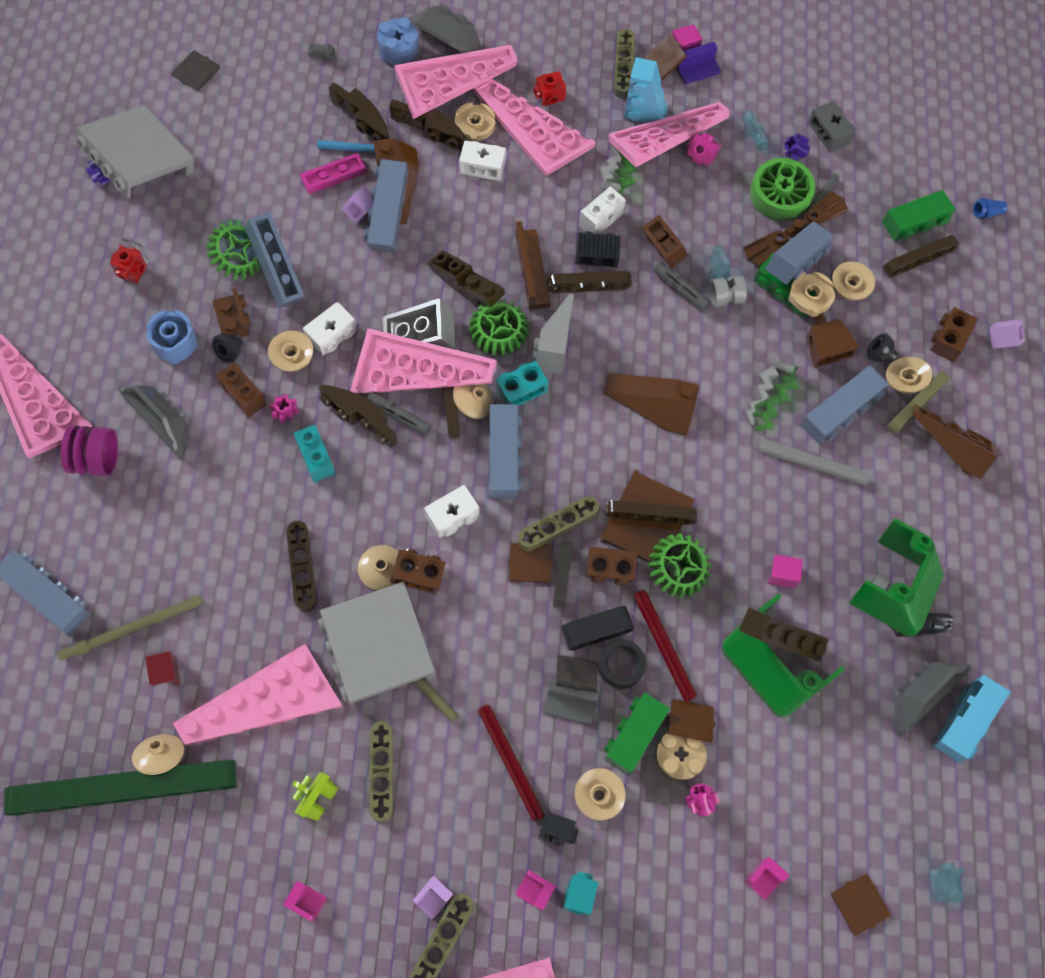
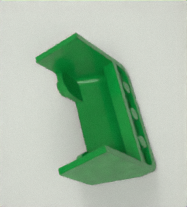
M894 518L877 542L919 565L911 586L909 587L903 583H894L886 591L865 580L851 598L849 604L906 636H915L925 623L944 573L933 540L924 533Z
M778 593L760 607L758 611L767 613L777 604L782 596ZM741 624L725 638L721 646L725 657L771 712L781 718L792 714L845 671L841 666L824 681L816 672L811 670H805L795 677L766 642L739 631Z

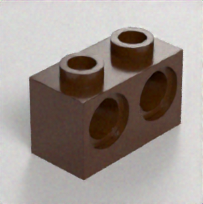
M660 215L642 227L649 242L670 268L688 256L684 245Z
M953 307L949 314L945 312L939 322V325L942 326L941 329H937L930 340L934 342L930 351L955 362L962 353L978 318L956 307Z
M235 362L216 375L221 388L247 418H250L266 406L262 393Z
M590 546L588 549L586 577H590L591 582L605 583V579L615 580V585L629 586V582L635 581L638 552ZM597 559L603 560L606 564V568L602 572H598L593 568V562ZM619 562L628 564V574H620L618 572L617 564Z
M399 549L390 583L398 584L404 582L405 587L437 594L446 561H442L440 557L435 555H419L413 549ZM407 562L412 565L413 570L405 571L401 568V564ZM430 568L435 571L436 576L428 577L425 575L424 570Z

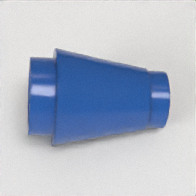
M986 198L976 201L973 206L974 216L980 219L1005 214L1007 211V203L1005 201Z

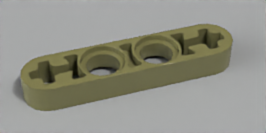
M627 28L621 29L618 32L616 40L613 93L619 98H626L628 96L634 63L635 33ZM624 38L628 40L627 45L624 44ZM622 52H626L630 56L624 58L621 57L619 54ZM624 68L627 69L629 72L627 74H622L618 70ZM621 82H625V89H621Z
M941 371L886 428L896 435L914 417L912 414L913 406L916 404L924 407L951 377L944 371Z
M592 496L583 497L522 529L518 534L519 547L527 552L533 551L594 519L599 512L598 500ZM586 504L588 507L593 506L592 512L589 509L584 510ZM565 514H572L575 517V521L573 523H566L562 517ZM546 524H551L555 527V532L547 534L542 530V527ZM524 537H533L532 543H529L528 541L524 542Z
M384 721L376 722L370 729L369 811L373 820L378 823L389 821L394 811L393 730ZM380 727H384V730L389 732L388 735H384V745L389 744V748L382 746L374 748L375 744L380 745L379 737L375 735V732H379ZM379 752H385L389 756L387 764L383 766L377 765L374 761L376 754ZM381 777L386 778L389 782L388 788L383 792L377 791L374 787L375 781ZM375 795L379 797L389 795V800L384 799V807L389 808V811L384 813L382 818H379V814L374 812L375 809L379 808V799L374 800Z
M458 894L451 900L409 978H414L416 974L421 975L425 968L420 967L422 961L428 967L436 968L434 975L429 971L426 978H437L473 912V901L468 895ZM463 899H466V905L469 907L468 912H461L459 919H463V922L459 925L457 921L447 918L449 912L455 915L457 911L456 901L461 902ZM450 922L455 925L456 934L453 938L446 939L441 934V927L445 923ZM432 947L440 948L443 953L442 960L437 964L431 963L427 958V953Z

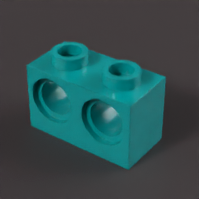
M537 361L530 364L524 363L517 370L505 372L496 379V390L504 404H518L519 406L548 392L549 382ZM533 377L536 380L528 381L526 378ZM512 386L515 387L516 390L509 391L506 388Z
M316 425L294 432L296 442L313 482L315 483L335 475L332 462Z
M578 871L576 875H572L569 878L562 910L586 917L591 915L599 883L593 880V875Z

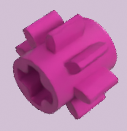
M287 394L280 397L275 396L274 404H269L270 409L273 411L271 413L272 418H279L281 424L289 420L293 422L294 414H299V410L296 407V399L290 400Z
M706 784L693 786L689 790L691 796L686 797L688 808H691L692 813L703 817L711 815L716 810L714 804L720 803L717 792H714L712 786L709 787Z

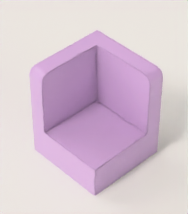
M363 185L340 209L356 224L369 211V208L373 207L374 200H372V194Z
M1022 319L995 322L989 327L992 348L994 349L1020 346L1025 341Z
M433 876L412 901L431 919H434L454 894Z

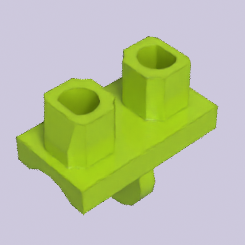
M319 772L309 789L308 786L313 780L306 775L301 784L294 780L292 786L297 788V791L292 798L299 802L305 793L294 813L303 818L306 816L316 821L320 819L325 809L316 804L315 800L319 794L331 800L338 790V787L329 780L330 776Z

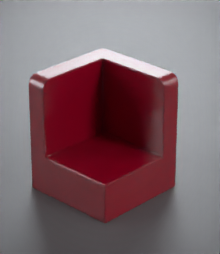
M171 651L145 657L149 684L151 686L172 682L174 685L180 684L176 656Z

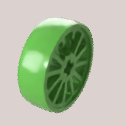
M775 158L762 164L754 174L750 186V197L754 207L763 216L776 221H790L800 217L809 208L815 194V180L812 173L800 162L789 158Z

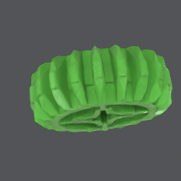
M230 220L227 226L221 223L219 229H213V235L208 237L210 243H207L206 249L210 250L207 253V257L214 258L210 262L211 266L218 265L217 273L224 270V277L227 278L230 273L233 280H236L239 274L240 278L244 280L246 275L253 277L254 271H260V263L246 229L241 226L240 220L236 222L235 226ZM236 236H240L245 240H239L236 238ZM224 238L228 249L221 254L219 243ZM234 247L242 249L240 253L232 251ZM249 247H252L254 257L249 263L246 251H248ZM233 260L237 262L238 265H234L228 261Z
M505 299L502 303L497 301L492 307L479 305L478 311L473 312V318L470 320L469 333L472 335L473 343H476L478 349L483 348L485 354L492 351L493 357L496 355V352H500L502 357L506 351L512 355L513 348L519 351L521 344L526 342V337L529 334V322L526 320V314L521 313L522 309L520 306L515 308L514 302H511L509 305L506 304ZM509 319L515 324L517 330L508 323ZM482 326L486 327V330L490 332V336L483 332Z
M679 533L676 537L672 534L667 536V540L662 538L659 541V545L653 547L655 553L649 555L653 562H650L648 567L654 569L649 576H656L657 580L654 582V585L661 583L663 585L661 592L669 589V596L671 597L676 593L678 598H683L685 594L687 597H691L694 592L699 593L701 586L704 587L708 584L706 579L712 575L707 571L712 568V564L706 562V560L710 559L711 555H704L703 551L706 550V547L699 548V540L697 539L691 542V535L683 538L682 533ZM669 549H680L676 556H665ZM677 562H680V563L682 564V565H681V566H683V569H682V570L679 569V566H680V565L677 566ZM665 568H667L670 571V576L667 574ZM684 575H694L690 583H680V579L684 578Z

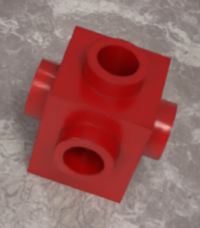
M560 71L536 77V86L533 87L536 99L540 100L542 106L553 105L565 100L566 84Z
M120 245L117 252L111 257L110 265L115 271V275L123 280L138 284L147 268L141 252L133 247L126 248Z

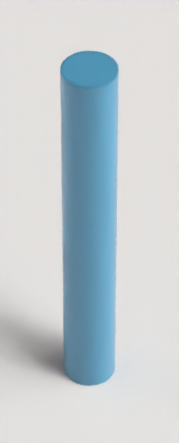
M317 141L318 149L375 153L374 145Z

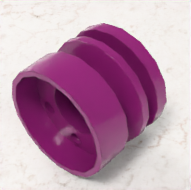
M69 425L66 428L61 443L63 470L68 474L78 473L85 475L89 472L93 476L110 477L114 472L118 458L116 431L113 428L94 427L91 430L89 426Z

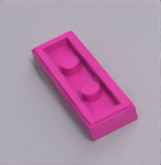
M359 153L301 173L300 178L309 195L366 174L367 170Z

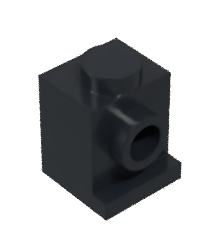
M547 811L538 839L543 841L544 836L549 837L548 842L563 847L564 843L574 845L579 829L575 828L576 821Z

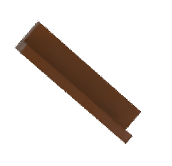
M517 221L515 238L528 309L549 308L551 303L537 229L524 230L522 221Z

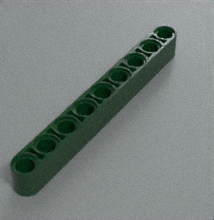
M236 760L180 765L157 775H146L138 771L5 787L4 815H26L233 789L237 787Z

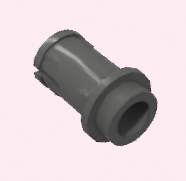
M309 44L308 50H311V52H308L310 57L326 58L327 61L335 58V47L331 44H327V46Z

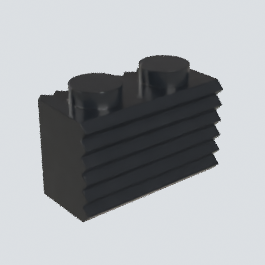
M591 231L578 232L575 264L618 268L621 236H616L613 233H605L603 235L602 233L594 234Z

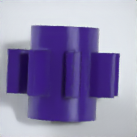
M796 133L795 136H790L785 142L784 148L787 150L785 155L795 161H798L799 158H805L810 151V146L807 144L810 139L799 133Z
M91 160L88 161L90 167L86 168V172L94 184L99 181L101 185H104L111 181L108 177L104 176L102 170L96 164L92 163Z

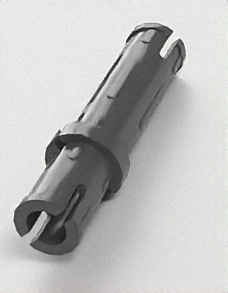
M660 261L653 269L654 273L667 282L669 288L673 287L702 312L711 304V301L686 282L679 272H674L663 261Z
M371 392L367 397L368 400L385 411L387 417L399 421L423 436H426L430 431L431 423L397 406L395 401H388L375 394V392Z

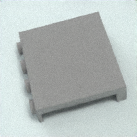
M144 105L77 127L76 144L79 149L89 156L91 162L96 164L102 170L104 176L108 177L115 184L117 190L121 191L127 198L131 197V187L180 169L185 176L193 174L195 158Z
M404 582L320 610L322 618L318 619V623L322 633L327 632L329 641L325 642L329 656L334 654L336 663L332 664L336 678L341 677L344 685L340 687L344 702L349 700L351 707L355 706L354 702L425 677L427 680L436 677Z

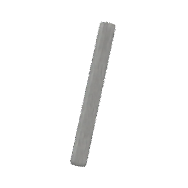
M762 439L759 444L758 450L760 452L852 482L867 485L870 480L869 472L767 439Z

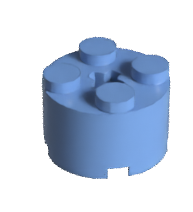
M402 17L379 24L377 39L381 60L385 64H392L393 67L399 64L410 63L411 60L415 61V58L419 55L418 32L410 20Z
M164 310L156 313L149 319L146 326V337L153 351L160 359L171 364H178L188 358L197 348L198 340L189 318L181 311L166 312Z

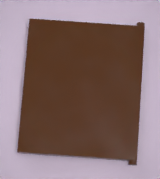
M635 470L619 501L692 508L695 499L640 474L638 470ZM610 518L599 541L603 543L604 541L622 550L638 552L637 557L653 562L649 558L651 553H655L653 547L659 545V541L662 538L667 540V536L671 534L676 537L683 525ZM671 549L667 551L665 556L669 555Z

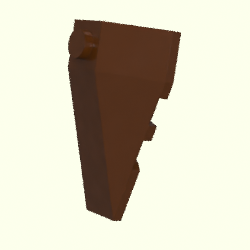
M395 138L375 140L373 142L377 166H380L381 159L407 163L409 172L400 225L407 224L413 191L416 186V178L419 173L417 149Z
M609 373L604 395L626 408L630 407L637 411L641 417L652 420L665 431L687 436L700 385L679 379Z
M916 404L913 406L912 414L962 468V471L970 477L977 476L982 479L997 458L995 442L969 428L966 432L963 431L956 422L948 421L945 423L941 416Z

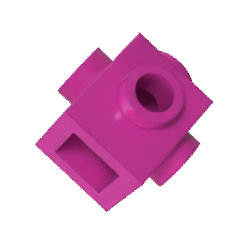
M709 133L696 134L688 142L687 148L689 150L687 155L691 156V160L697 164L702 165V163L711 165L714 163L722 144L714 141L715 137Z

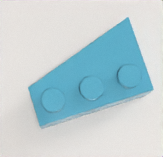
M635 58L624 118L648 123L666 117L668 104L665 103L664 89L661 88V77L656 61Z
M985 675L965 685L933 747L958 763L972 759L977 752V744L987 733L989 725L1011 691Z

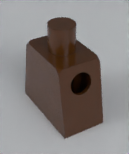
M824 313L812 317L811 320L814 326L810 328L806 339L814 368L854 356L859 346L841 320L836 319L827 322Z

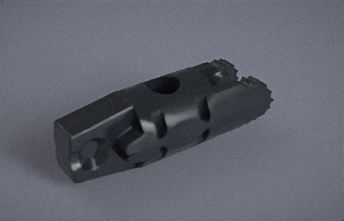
M928 613L922 629L915 636L951 631L953 629V617L946 613ZM893 629L896 637H909Z

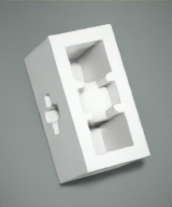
M464 141L459 160L460 174L501 181L505 165L506 148L498 145L482 144L476 141Z
M610 186L580 211L579 226L584 231L600 234L623 215L626 199Z
M338 302L303 327L304 334L308 336L313 347L322 356L334 351L339 343L351 338L357 330L355 319Z
M463 485L424 507V513L437 536L441 538L444 535L448 537L454 534L457 528L463 524L469 525L478 518L477 516H479V506L466 486Z

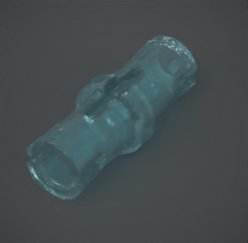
M752 110L745 112L742 115V120L748 129L749 137L753 138L759 151L767 149L770 146V142L763 132V125L758 122ZM753 126H755L759 135L756 134Z

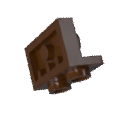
M232 288L233 295L212 300L221 333L237 334L240 337L250 335L248 326H252L249 314L243 311V308L247 307L243 294L239 295L237 289Z

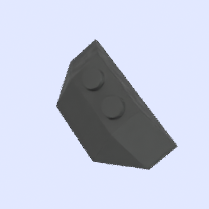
M439 4V6L430 7L408 17L414 26L463 53L483 50L474 24L468 21L466 16L450 11V8L446 5Z
M127 385L117 388L125 401L179 459L183 458L188 428L183 420L186 416L179 407L173 408L170 405L172 401L163 391L159 393L151 386Z
M934 662L928 667L923 664L914 673L916 678L912 682L907 680L897 689L900 694L894 699L896 734L899 737L907 734L973 667L970 664Z

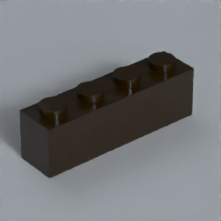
M748 607L739 631L760 641L819 662L826 652L829 642L828 638L750 607Z

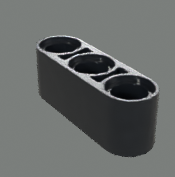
M619 606L568 622L561 626V630L568 650L573 651L630 633L634 630V626L627 607Z

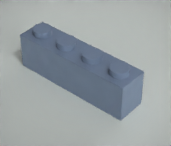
M381 159L380 166L376 167L375 179H378L377 186L372 189L374 204L373 208H369L368 220L370 221V227L366 228L365 241H367L370 249L388 252L396 251L409 172L406 162Z
M270 212L249 218L244 227L278 309L298 303L304 297V293Z
M813 221L774 253L765 270L786 285L792 279L797 280L803 271L806 272L813 263L816 264L822 255L825 256L832 247L830 242L834 235Z
M869 365L806 415L800 426L818 444L822 443L825 439L829 442L838 434L837 430L841 426L845 429L854 421L853 417L857 413L861 416L870 408L869 404L872 401L875 403L880 401L886 395L884 390L888 383Z
M490 404L489 498H517L518 490H522V476H518V469H522V455H518V447H522V434H518V426H522V413H518V404Z
M13 549L0 563V578L70 637L91 615L84 609L87 604L78 596L72 599L67 595L70 590L60 581L54 584L50 580L52 575L42 566L39 569L35 568L33 564L36 561L24 552L20 555Z

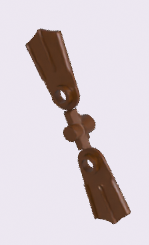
M831 191L807 210L802 220H795L791 227L784 232L775 231L744 246L743 250L747 261L760 267L772 253H775L789 242V237L794 238L813 221L821 225L847 212L849 208L846 205L845 197H841Z

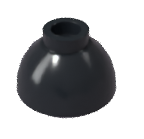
M221 333L213 337L212 347L219 359L226 363H233L238 359L241 346L243 345L239 335Z
M887 333L876 336L867 349V358L873 362H891L897 356L894 341Z

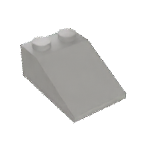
M574 294L567 296L541 329L540 338H535L532 362L537 361L542 372L562 374Z
M441 299L383 316V332L455 349L453 309Z

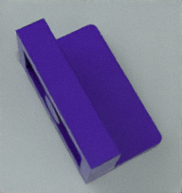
M715 42L684 51L687 58L676 67L684 84L720 74L721 68L715 59L718 49Z

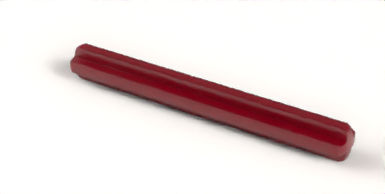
M646 590L636 592L634 599L683 700L688 702L695 699L697 694Z
M489 704L482 706L478 709V713L532 821L536 822L542 819L545 813Z

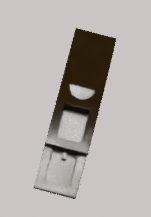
M335 82L329 86L331 102L336 107H341L350 117L355 118L356 128L360 133L368 135L373 141L389 139V133L383 117L363 93L356 88L349 93Z
M392 99L389 105L391 119L399 123L411 125L416 129L425 130V138L432 142H439L453 149H463L464 133L445 114L434 108L413 119L408 104Z
M444 250L427 263L443 281L476 305L483 303L488 307H492L505 295L502 286L473 271L470 264Z
M322 384L318 387L321 402L329 408L331 406L336 410V415L343 422L347 420L353 426L358 421L365 430L370 429L374 433V437L380 444H386L390 448L397 444L396 433L386 425L388 423L386 412L376 404L343 388Z

